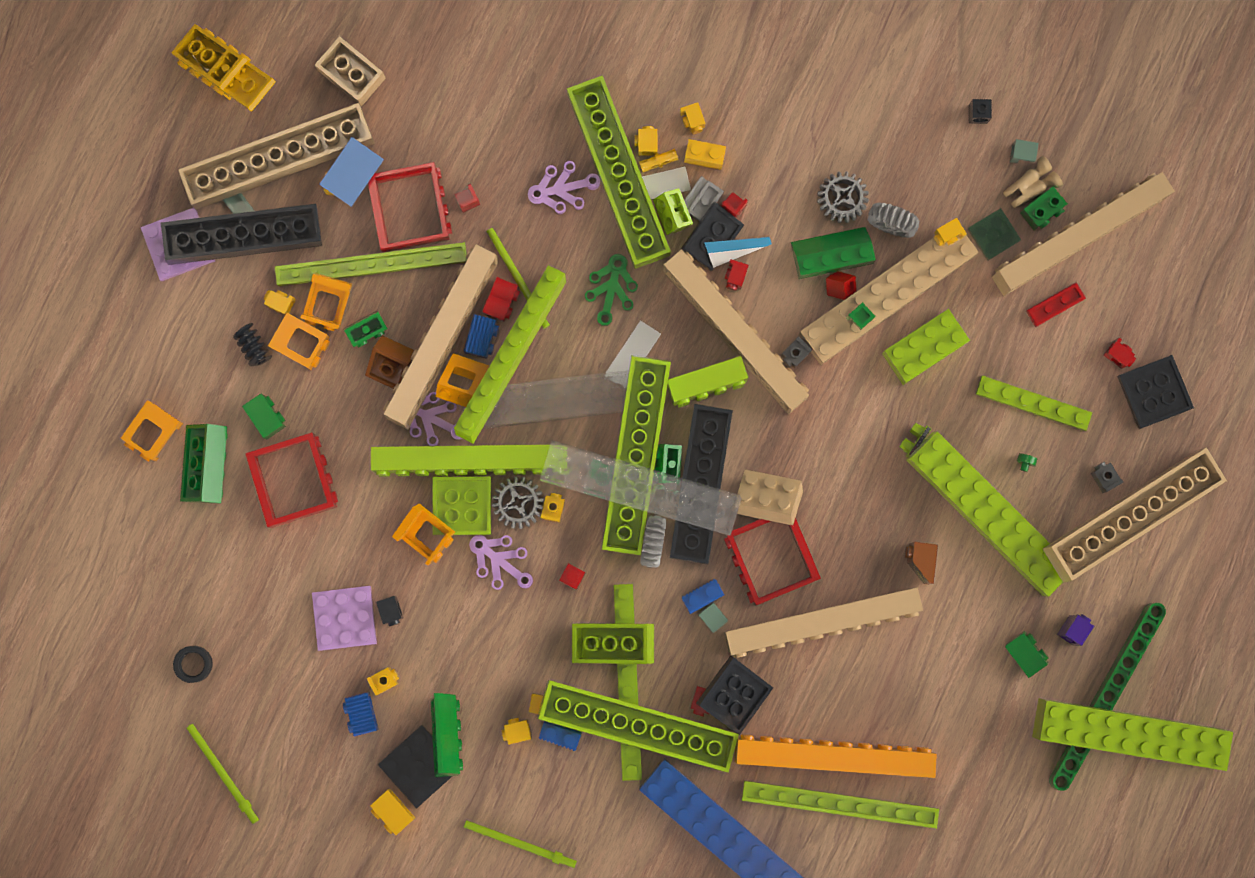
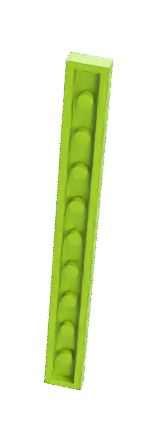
M463 242L275 266L277 286L310 283L314 273L341 279L466 263L468 259H466V243Z
M633 584L614 585L615 623L635 624ZM617 664L619 700L639 706L637 664ZM621 743L622 781L642 780L641 748Z
M745 780L743 785L742 801L937 829L939 808Z

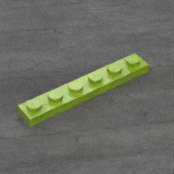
M983 375L976 391V395L1083 431H1087L1093 413Z

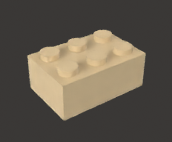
M340 36L315 64L319 73L352 100L359 103L361 107L386 79L384 73Z
M745 470L734 503L736 512L740 515L793 525L803 494L802 482Z

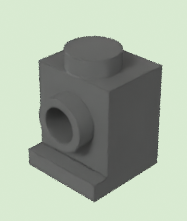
M798 336L781 354L782 360L788 367L793 366L796 368L813 349ZM798 350L799 355L794 356L792 351Z
M1102 462L1095 466V471L1091 473L1102 493L1108 492L1124 483L1111 463L1105 464V462ZM1106 472L1110 475V479L1105 478Z

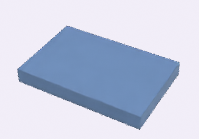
M351 137L319 185L352 207L384 159Z

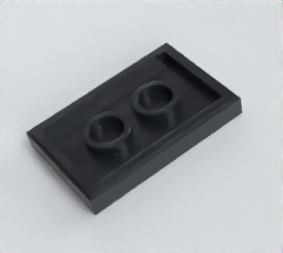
M713 202L681 249L688 252L709 271H713L714 268L705 242L734 240L744 224L719 204Z

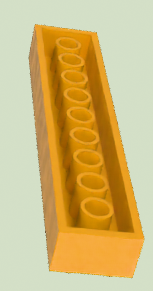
M741 734V738L737 739L735 747L736 764L935 778L937 754L931 752L932 749L927 747H917V750H912L909 746L897 745V749H892V746L878 744L876 748L872 747L869 743H858V746H852L853 743L838 741V745H833V742L829 740H819V743H813L811 739H799V742H793L792 738L780 737V741L773 740L771 736H760V739H754L753 735Z

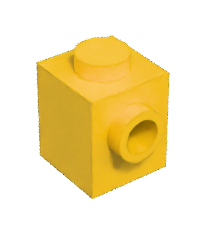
M644 126L642 129H638V135H635V146H638V156H655L658 153V131L654 127Z
M518 717L507 720L508 724H505L504 729L501 730L503 740L507 741L508 745L532 739L528 719L519 721Z

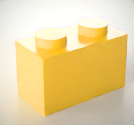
M689 139L684 163L722 170L726 146Z
M388 789L370 805L372 808L371 813L377 819L381 818L385 823L384 827L390 834L394 833L397 835L416 818L391 789Z

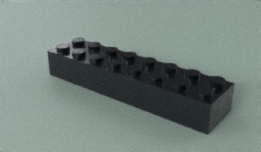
M316 204L161 222L165 261L168 265L322 246Z
M694 404L670 559L707 565L709 563L733 410Z

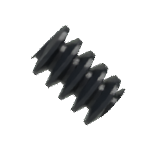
M249 323L241 327L233 335V338L238 340L237 345L242 347L241 352L246 353L245 359L250 360L249 366H258L270 360L272 355L265 356L269 350L261 349L265 343H258L261 336L254 337L257 329L250 330L254 324Z

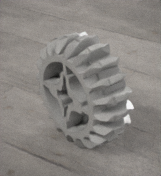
M840 171L837 172V178L834 174H830V180L825 178V185L821 184L819 187L822 191L817 193V196L822 197L817 200V203L823 204L820 210H827L824 216L831 214V221L838 217V223H841L842 218L848 223L849 216L853 221L856 220V214L861 216L863 214L861 210H866L867 208L863 203L869 202V199L865 197L869 192L863 191L866 188V184L860 185L861 178H858L857 181L854 180L856 174H852L851 178L848 177L849 173L847 171L844 176H842ZM844 183L850 186L847 188H841L835 185ZM829 189L833 191L832 194L835 196V201L832 205L828 200ZM854 190L858 195L857 206L853 203L854 200L851 198V194ZM848 192L846 199L838 202L840 195L843 196ZM839 206H845L847 208H850L851 210L840 211L837 210V208Z
M875 203L868 213L867 220L873 227L902 238L914 237L919 228L920 221L917 216L891 204Z
M514 477V483H511V480L508 478L507 486L504 483H500V486L503 488L502 491L499 489L495 490L500 495L499 497L493 496V499L498 500V503H493L492 507H499L498 510L494 511V514H502L498 518L499 521L506 518L505 526L512 522L511 528L514 529L516 523H519V528L522 529L523 522H525L527 527H530L528 520L531 519L534 523L537 522L533 517L534 515L541 517V513L537 512V510H543V506L539 505V503L544 502V498L538 499V496L543 493L542 491L535 492L539 486L536 484L531 487L532 480L525 484V477L521 478V482H518V478ZM515 487L526 488L532 494L520 496ZM510 490L512 500L503 506V498ZM516 498H519V500H524V502L521 503L522 507L519 508L517 505L512 506L516 502ZM534 499L533 510L527 515L525 505ZM516 509L522 518H512L505 512Z
M655 515L647 518L640 560L643 566L657 568L660 565L666 528V519Z

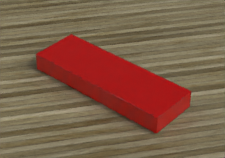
M1076 282L1026 310L1036 328L1085 300L1086 297Z

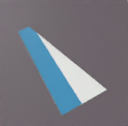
M770 237L705 242L713 268L729 262L731 259L734 260L772 244Z

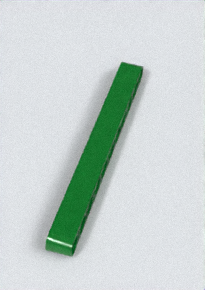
M1149 603L1144 607L1089 707L1113 710L1166 615L1164 605L1161 603ZM1154 606L1158 608V615L1156 617L1151 613V609ZM1144 623L1149 626V631L1146 634L1142 631ZM1134 640H1137L1140 644L1139 649L1136 651L1132 647ZM1125 657L1130 659V665L1127 668L1123 665ZM1115 674H1119L1121 677V681L1117 685L1113 681ZM1106 691H1109L1111 693V699L1109 701H1105L1104 699V693ZM1067 745L1050 775L1049 783L1051 787L1060 791L1067 790L1088 755L1090 748L1083 747L1081 752H1076L1075 746ZM1068 759L1073 761L1071 769H1067L1065 766ZM1062 776L1064 779V783L1062 786L1058 787L1056 785V779L1057 777Z

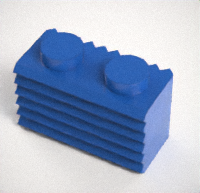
M474 314L464 353L485 359L488 358V355H492L494 344H491L493 336L497 337L499 331L497 321Z
M713 579L699 587V589L692 590V593L685 594L681 599L689 614L724 596V593L717 580Z
M370 692L345 698L343 709L344 713L349 716L350 721L347 722L349 733H353V736H358L379 730Z
M544 721L539 739L546 740L547 742L550 741L551 743L554 742L555 745L565 746L566 749L569 748V750L573 749L575 751L582 732Z

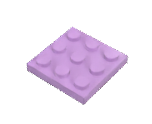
M194 207L141 227L160 281L215 262L214 259L168 265L165 261L161 222L199 218Z
M371 586L312 593L318 651L377 644Z

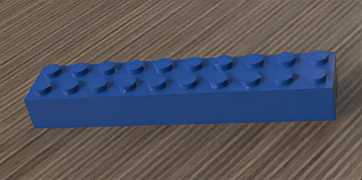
M665 758L640 786L639 790L741 878H804Z

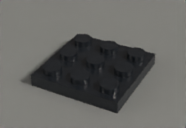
M1173 355L1117 376L1139 429L1194 409Z
M730 655L696 704L740 735L773 687Z
M423 725L378 764L416 809L452 777H434L433 739L430 732Z

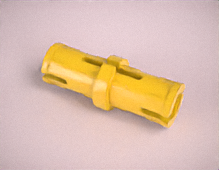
M674 148L639 161L642 172L645 173L654 168H662L663 165L679 159Z

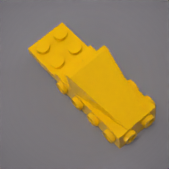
M194 24L171 52L179 60L177 64L184 70L189 68V72L197 79L201 77V81L208 87L213 85V89L221 96L224 95L228 100L233 98L252 112L276 81L251 64V60L245 54H238V50L229 44L227 46L223 39L218 36L215 38V35L207 28L202 29Z

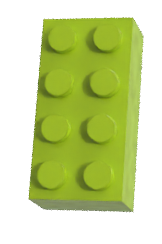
M947 309L886 349L882 355L902 385H905L967 344L970 339L951 311Z
M739 356L668 379L667 389L673 406L678 405V408L689 405V402L694 399L699 402L707 399L708 395L713 393L715 396L724 394L731 387H733V390L742 388L748 380V375L742 357Z
M573 623L572 663L652 664L654 663V624Z

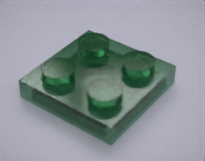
M1001 208L968 228L987 261L1021 241V238Z

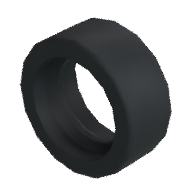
M187 646L179 650L173 661V670L176 676L187 683L200 682L206 679L213 667L209 652L199 646ZM189 653H197L204 660V668L196 676L187 675L182 669V660Z

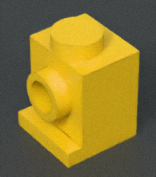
M699 103L680 108V115H685V117H682L685 128L689 127L692 134L702 132L706 123Z
M955 218L936 229L934 239L939 246H943L946 243L949 246L959 239H963L967 233L958 218Z
M268 290L264 296V305L286 315V313H290L296 299L291 295L287 298L288 295L279 290L277 292Z
M550 493V496L546 495L541 519L560 523L565 499H561L562 495ZM555 503L557 505L556 510H550V504Z
M387 667L368 677L367 680L375 696L398 685L397 680L399 676L395 669L391 670L390 667ZM382 677L387 678L386 684L380 682Z

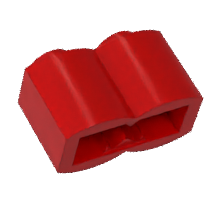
M497 277L482 313L502 322L510 319L513 312L511 305L513 301L517 302L521 293L518 290L519 286Z

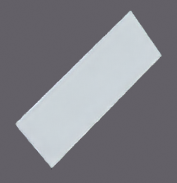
M686 167L642 177L650 199H655L662 193L677 188L681 192L691 190Z
M640 320L604 376L625 389L631 355L646 357L661 333Z

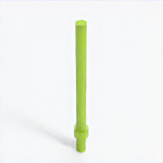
M493 228L486 231L528 301L531 296L529 288ZM545 319L541 326L543 329H546L550 324Z
M194 724L189 725L186 729L238 802L239 809L247 815L252 824H255L259 821V818L252 810L251 803L248 799L245 800Z
M466 820L464 825L466 829L548 858L555 864L559 865L561 863L575 868L577 861L563 856V853L558 851L546 850Z

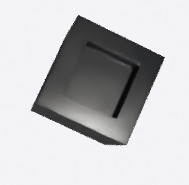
M972 99L969 104V124H988L992 118V99Z
M397 596L376 602L383 624H388L389 627L400 623V619L404 618Z

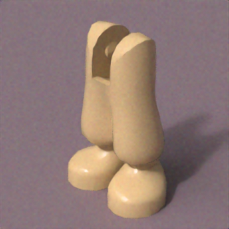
M1045 156L1038 158L1035 169L1026 171L1003 192L1005 197L1014 194L1018 189L1023 194L1011 203L1013 208L1044 194L1048 187L1060 188L1063 186L1060 176L1054 171L1044 179L1039 180L1041 176L1052 170V166Z

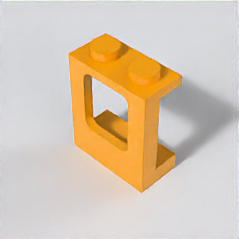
M314 273L301 319H305L307 324L316 326V323L324 325V329L335 331V329L341 327L352 283ZM319 291L334 294L340 298L333 321L315 317L312 313Z
M286 313L268 346L305 366L307 369L312 370L313 367L316 368L319 364L321 352L326 351L328 348L330 337L302 320ZM298 328L319 340L309 358H305L287 347L293 333Z
M453 353L437 384L435 397L466 407L487 372L489 365ZM452 373L473 380L470 388L464 390L448 384Z
M147 400L121 439L125 441L123 445L134 451V449L140 451L139 456L146 461L153 460L157 462L159 459L157 455L176 429L179 430L183 423ZM145 419L150 420L162 429L161 435L149 451L131 440Z
M419 503L412 507L392 538L397 542L401 539L427 559L426 565H430L433 562L437 563L443 556L441 551L444 547L448 548L453 542L452 536L455 531ZM425 521L430 522L445 534L434 551L416 537L417 532Z

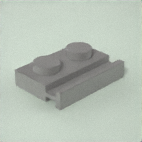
M701 176L684 200L690 216L700 222L712 203H717L724 191Z

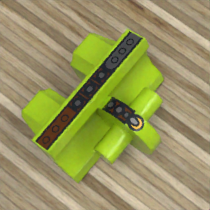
M917 423L913 425L909 432L916 436L917 440L913 443L905 438L899 446L907 453L906 457H909L923 443L931 431L930 427H923Z

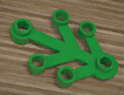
M622 254L612 255L607 266L589 275L590 282L597 284L600 282L601 277L612 272L610 280L585 293L586 301L594 302L597 296L607 291L603 310L597 315V321L601 326H608L612 322L610 311L615 292L621 300L622 308L625 311L633 309V301L627 297L618 282L619 274L627 283L626 288L629 292H636L638 284L626 270L627 259ZM620 261L622 264L620 267H616L614 263ZM597 275L599 278L597 281H593L591 277ZM631 283L636 285V288L633 290L628 287ZM593 293L594 298L588 299L587 295ZM625 302H630V303H631V307H630V308H626V307L624 306V303H625ZM602 316H607L609 318L608 321L603 322L601 320Z

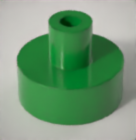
M1019 453L1017 462L1022 464L1020 470L1028 472L1029 466L1035 467L1038 460L1036 457Z

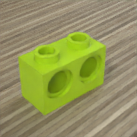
M679 188L664 192L653 199L666 235L682 231L693 224Z

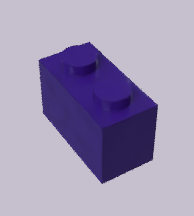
M1083 614L1069 615L1057 635L1073 646H1082L1095 626Z

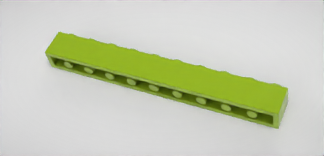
M549 265L547 266L454 427L456 436L474 444L566 284L565 273Z

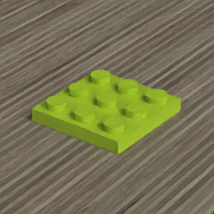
M491 476L433 477V514L454 530V535H491ZM433 526V535H445Z

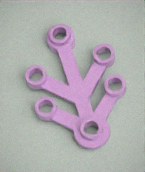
M567 161L555 185L546 188L551 178L557 175L556 167L549 165L546 167V174L539 185H534L528 190V198L534 204L544 203L553 208L557 214H563L566 211L565 204L563 202H556L548 197L557 195L572 204L575 209L581 210L584 207V200L581 197L576 198L567 191L584 187L596 190L600 186V178L597 174L592 173L586 179L565 184L569 175L576 168L573 161ZM568 164L573 165V169L568 170L566 166ZM554 169L555 172L554 174H549L548 170ZM595 178L596 183L591 184L589 180ZM539 191L541 195L535 197L534 192ZM581 201L582 205L578 207L575 205V202ZM558 205L564 207L562 211H558L556 208Z
M431 392L426 396L422 405L427 403L436 404L440 398H437L436 401H431V395H436V392ZM449 401L444 405L428 410L419 409L417 415L422 418L427 434V443L430 446H436L439 443L431 423L451 432V436L454 439H462L456 436L455 425L435 416L445 412L453 413L457 408L455 403H452L454 404L452 410L447 409V405L452 403ZM414 418L410 426V435L418 438L421 436L422 430L417 426L416 419ZM413 429H419V434L413 435ZM431 437L436 438V442L434 444H430L429 442Z
M476 535L470 540L469 546L471 551L477 555L478 568L476 573L479 577L485 578L488 575V569L485 567V554L491 559L492 587L494 589L500 590L504 585L501 579L500 566L517 579L520 587L529 588L532 585L533 578L530 574L521 573L504 560L526 558L528 552L525 548L520 547L517 550L495 553L489 547L500 545L509 547L512 544V538L505 535L502 538L487 540L482 535ZM504 538L510 539V543L508 545L503 544ZM477 541H481L483 543V546L481 548L476 547ZM521 549L525 551L523 557L518 555V551ZM481 568L486 570V574L483 576L479 574ZM523 577H527L529 579L527 584H523L521 582V579ZM496 580L501 581L499 588L494 586Z

